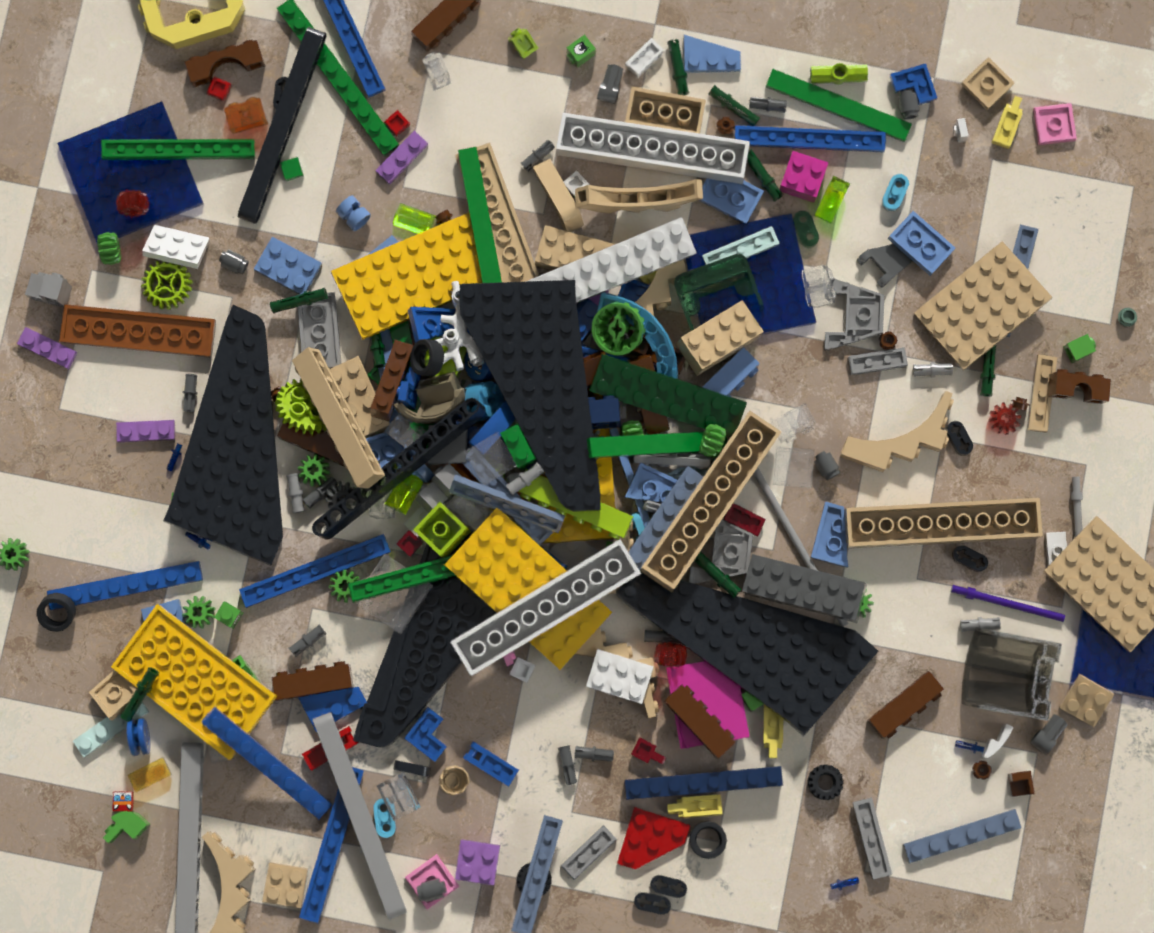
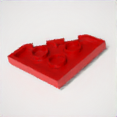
M634 807L617 864L636 870L685 844L690 825Z

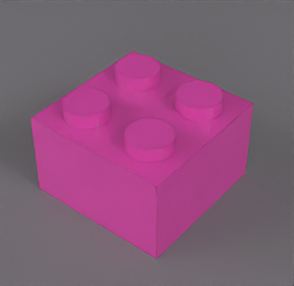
M792 151L780 191L815 203L829 162Z

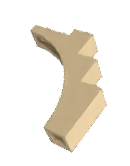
M699 179L645 188H610L586 185L575 189L576 208L606 214L620 210L639 213L649 209L669 212L679 209L680 205L703 199L702 180Z
M684 259L657 270L655 278L647 291L635 303L649 311L653 316V308L663 310L671 306L669 283L680 285L683 284V281L687 280ZM614 316L611 318L610 323L614 321Z
M945 391L930 417L919 427L907 434L879 441L861 440L848 436L840 457L884 472L886 468L889 469L893 458L890 455L912 462L914 458L917 459L921 448L918 445L937 452L941 451L942 448H946L949 440L946 437L948 431L942 430L941 427L944 428L948 417H945L947 410H951L954 400L951 399L953 393Z
M600 627L574 654L595 659L597 649L628 659L633 658L631 646L627 647V642L603 646V643L607 642L605 631L601 632ZM653 657L635 660L654 666L650 678L657 677L656 673H659L658 661H654ZM650 681L643 703L647 717L653 718L656 717L659 708L657 701H653L652 693H655L654 682Z
M209 831L202 838L211 849L217 862L222 892L220 909L210 933H245V923L239 917L235 918L234 916L251 899L248 897L250 893L243 886L240 888L238 885L255 870L253 867L255 863L247 855L245 857L240 855L235 859L234 856L236 854L230 847L227 846L225 848L221 843L222 838L216 832L212 833Z

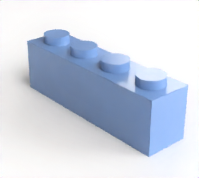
M743 347L703 387L731 396L730 393L734 390L739 391L745 385L744 380L748 376L752 378L759 371L757 367L760 363Z

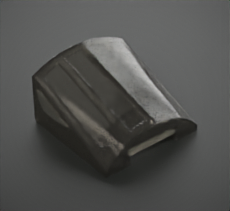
M976 628L969 644L964 665L962 704L979 709L1048 721L1052 701H1048L1055 662L1059 663L1062 644Z

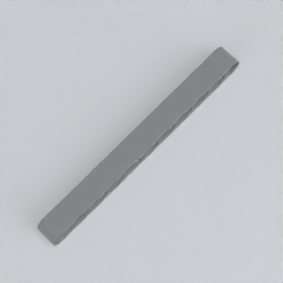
M329 712L312 720L388 919L391 920L407 913L406 907L333 716Z
M182 743L175 933H198L203 743Z

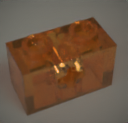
M251 97L246 102L231 103L228 107L224 108L232 134L268 124L260 98Z

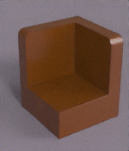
M1031 771L1008 773L1011 795L1013 797L1035 794Z

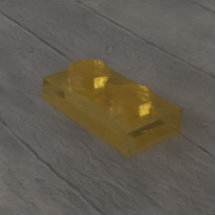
M162 757L127 776L135 793L171 776L172 773L165 758Z

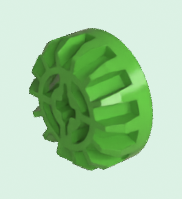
M614 302L601 308L593 319V338L596 344L606 353L624 355L636 349L643 341V334L646 331V328L643 326L644 318L640 317L638 314L639 310L629 306V303ZM626 315H628L632 319L634 326H630L629 321L626 319ZM614 316V321L610 323L611 318ZM630 329L634 330L631 337H629L628 339H624L625 334H627L630 331Z

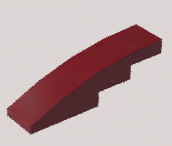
M733 503L722 520L758 537L766 519Z

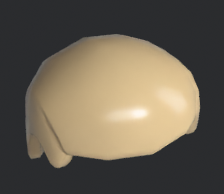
M456 765L445 768L439 777L441 789L446 794L453 796L463 793L470 783L468 773L462 767Z

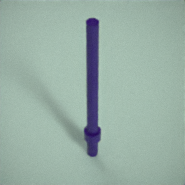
M956 585L951 587L952 593L964 595L967 599L973 600L975 598L1061 622L1065 620L1064 614L976 591L975 588H964Z

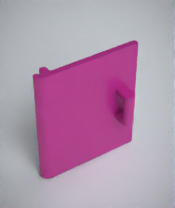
M706 661L666 668L671 694L680 685L684 687L686 685L689 686L695 693L693 697L697 701L701 700L708 707L706 711L711 716L714 714L721 721L720 726L724 730L728 729L735 736L733 740L750 737L741 687ZM675 715L680 749L703 745Z

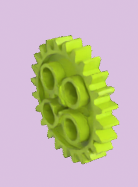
M300 378L299 383L295 379H293L291 384L286 382L285 387L282 386L280 392H278L275 405H277L275 411L279 412L278 418L284 417L282 423L288 422L289 429L294 426L296 427L295 432L301 429L303 434L306 433V430H309L311 435H313L314 430L318 433L322 429L326 431L327 428L319 418L317 408L312 404L308 391L303 387L302 379Z

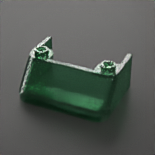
M734 254L676 276L674 287L690 332L694 330L690 317L698 314L701 309L699 298L731 286H735L740 296L747 297L754 294L760 312L764 310L761 296L744 255Z

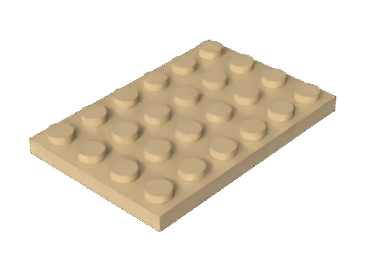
M1002 241L914 312V315L964 371L1047 304L1053 297Z
M1095 516L1043 572L1128 652H1131L1154 628V569L1098 516Z

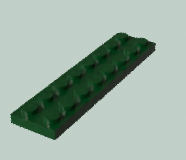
M605 354L601 355L589 389L591 392L603 396H614L621 402L706 429L710 424L719 425L726 430V436L730 438L738 428L747 405L746 401Z

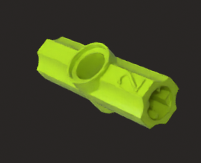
M837 63L832 66H811L810 80L811 83H834L835 85L845 82H867L868 67L867 65H845L843 63ZM841 71L844 76L837 77L834 72Z

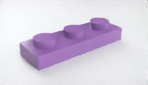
M413 131L375 170L376 173L390 185L428 146V142L416 131Z
M25 327L17 342L18 345L67 369L70 368L77 355L76 351Z
M174 420L116 422L117 442L176 440Z

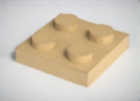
M989 57L961 83L986 110L1015 84Z
M114 670L89 693L106 716L113 721L124 711L136 687Z
M1079 674L1059 707L1095 727L1113 698L1114 693Z
M269 862L262 902L302 908L309 868Z

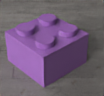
M461 839L455 880L495 885L501 845Z

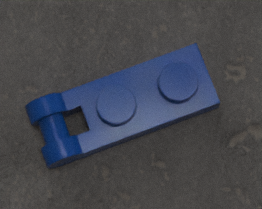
M473 741L470 745L471 749L468 754L465 753L463 758L509 787L519 769ZM477 752L483 754L479 761L474 758Z

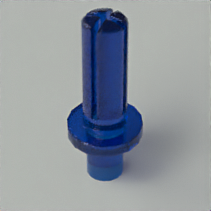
M177 443L175 450L171 449L173 453L167 465V470L173 471L179 455H182L180 450L183 445Z
M186 531L185 536L199 544V548L210 549L211 545L206 542L207 539H202Z
M959 740L955 741V747L972 750L974 754L976 751L984 753L985 748L978 746V742L972 744Z
M854 877L842 881L837 879L836 883L830 884L831 890L838 888L841 891L843 887L859 884V878Z

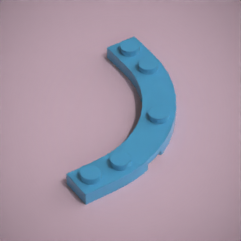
M602 292L597 311L614 302L629 303V306L632 308H637L640 317L644 318L645 338L656 355L657 372L678 379L675 350L667 332L659 321L637 303L620 296ZM626 315V319L634 326L632 319Z

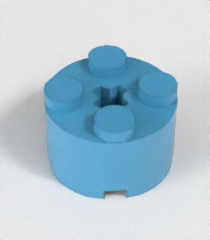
M495 382L469 384L465 388L467 389L465 400L475 398L485 406V415L479 421L489 420L504 402V396ZM477 405L472 408L471 412L477 409Z

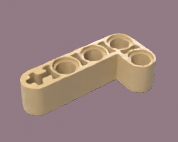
M548 159L532 167L538 181L555 208L564 230L572 232L584 226L580 210L576 208L574 199L551 160Z

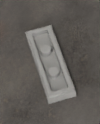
M905 347L848 356L851 376L908 366Z
M603 825L561 865L562 868L575 880L617 839Z

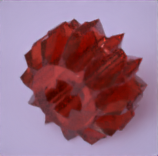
M125 190V192H120L117 196L116 206L119 214H124L125 217H140V215H145L148 211L149 201L146 193H142L140 190Z
M1005 402L1001 403V407L995 405V411L989 412L992 418H989L988 422H994L991 429L993 430L997 427V434H1000L1002 430L1005 435L1009 434V430L1014 433L1016 431L1015 427L1021 425L1017 420H1020L1022 416L1016 415L1019 409L1012 410L1013 404L1011 403L1008 407H1006ZM1005 416L1009 420L1005 423V420H1001V417Z
M659 643L654 651L655 662L665 667L683 666L686 663L687 648L682 644Z

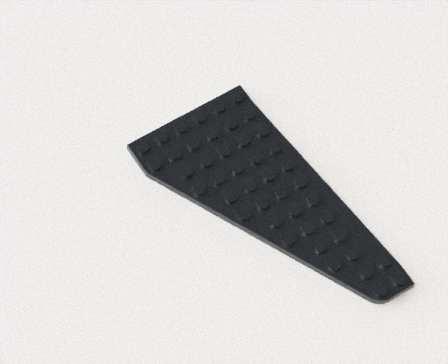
M555 280L459 284L460 315L559 501L566 509L573 512L601 511L596 458H589L587 439L593 438L576 304V281Z
M232 305L223 327L172 500L163 522L271 566L283 538L266 328L263 320L258 315Z
M471 530V533L448 556L454 555L475 531ZM426 543L419 564L441 559L442 557ZM457 576L409 589L369 694L367 704L365 703L360 715L353 741L379 748L388 747L393 744L463 663L451 641L497 614Z
M640 571L641 574L624 583L616 592V595L630 608L645 619L647 618L780 715L803 737L878 653V650L856 630L739 596L732 598L728 593L680 580L673 592H670Z

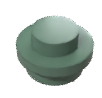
M1124 308L1118 313V321L1121 325L1130 327L1136 323L1137 314L1131 308Z

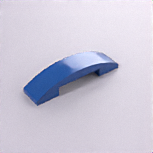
M506 400L468 442L482 455L501 436L500 433L505 431L516 419Z

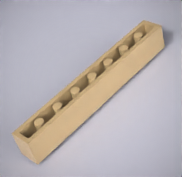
M307 347L292 360L295 371L301 377L303 387L308 391L312 404L319 412V418L324 422L328 435L333 439L337 452L344 460V466L349 470L353 483L357 487L369 489L383 478L385 474L320 350Z

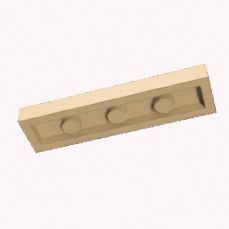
M1037 355L1027 430L1048 432L1052 397H1048L1049 374L1056 372L1057 357Z

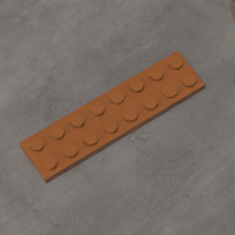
M64 304L59 342L212 358L216 320Z

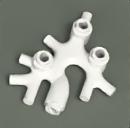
M454 281L451 283L453 288L451 293L456 312L453 316L441 315V323L452 324L454 329L446 330L443 338L435 341H438L441 346L448 347L444 354V363L450 359L454 360L456 370L459 371L464 369L459 353L461 346L466 347L473 366L484 364V358L472 336L468 334L467 326L460 315V298H457L460 297V285L458 281Z

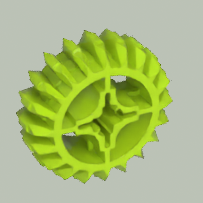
M155 261L156 267L149 265L151 271L145 270L144 273L147 277L141 278L145 282L141 285V288L145 290L142 294L148 296L146 300L152 302L154 307L159 304L161 310L164 309L165 305L168 310H171L172 304L175 308H178L177 302L180 301L184 304L185 302L182 298L190 297L186 291H192V288L188 286L193 284V281L188 279L191 277V274L186 272L187 268L185 266L181 267V265L162 261V264H160L159 261ZM164 271L175 272L174 274L171 273L168 276H164L161 274V272ZM157 277L158 285L153 291V281ZM181 277V287L177 292L175 285ZM161 279H164L165 282L167 281L170 284L172 290H170L169 287H166ZM165 293H171L173 295L169 298L158 297L159 295H163Z

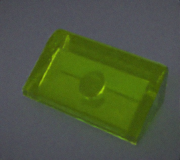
M400 203L394 215L393 225L419 234L432 228L436 215Z
M411 474L391 491L385 505L406 515L422 487L423 481L418 476Z

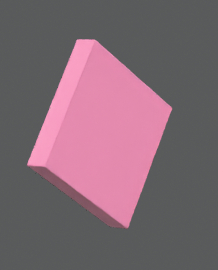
M1071 103L1034 107L1033 113L1038 145L1077 140Z
M438 854L405 877L417 896V886L423 882L440 878L441 882L444 881L447 893H444V897L459 887ZM443 898L421 902L426 909H429Z

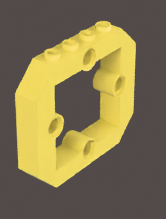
M140 0L141 4L138 5L141 16L144 15L146 19L143 22L146 32H150L154 39L174 49L183 48L233 32L245 11L243 0H226L228 8L203 15L200 10L192 9L186 13L185 21L165 27L159 9L160 0ZM194 19H200V21L197 24H192V21Z

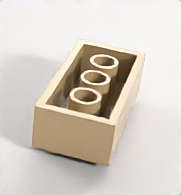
M631 87L625 122L700 134L706 99Z
M545 225L535 258V266L552 271L615 244Z
M742 300L682 336L676 343V346L698 376L757 340L764 331Z
M359 356L330 368L365 438L391 429L388 421L371 416L370 407L376 392Z

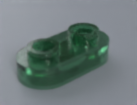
M807 211L797 212L793 218V225L800 243L806 248H812L819 241V234L813 218ZM805 217L806 222H801L800 218ZM811 234L813 239H807L806 235Z

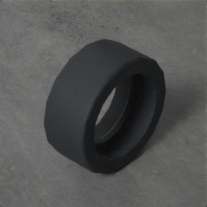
M420 339L415 343L410 357L413 371L417 375L435 376L440 372L444 363V351L438 341ZM427 350H429V361L426 366L425 355Z
M52 593L43 598L37 608L36 616L43 628L59 632L70 626L76 615V607L71 598L65 594ZM49 603L62 605L67 610V618L61 622L53 621L46 615V606Z
M706 821L699 823L693 828L690 833L689 842L693 852L699 857L712 859L721 855L725 850L727 837L721 826L717 823ZM703 829H713L719 835V845L711 852L703 851L697 845V835Z

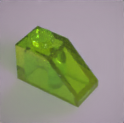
M833 176L814 216L832 223L850 183Z

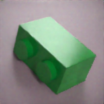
M518 424L500 433L520 470L537 462Z

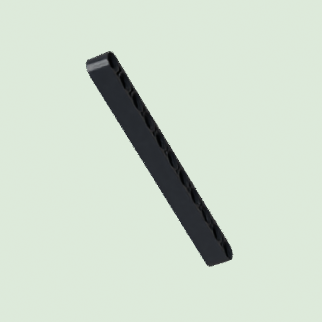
M307 27L242 199L237 215L240 219L257 224L325 44L327 36L325 32Z
M475 398L465 400L381 468L385 474L383 478L369 489L357 487L318 518L312 525L313 533L325 540L333 538L485 415V406ZM477 405V409L471 412L472 408ZM462 417L461 422L456 424L457 420ZM447 429L446 434L441 437L442 432ZM432 441L431 446L426 449L427 444ZM416 454V458L411 461L412 456ZM401 466V470L396 473L397 468ZM386 478V482L381 485L382 480ZM371 490V494L366 497L367 492ZM356 502V506L351 509L352 504ZM341 514V518L336 521L337 516ZM326 526V530L322 533V528Z

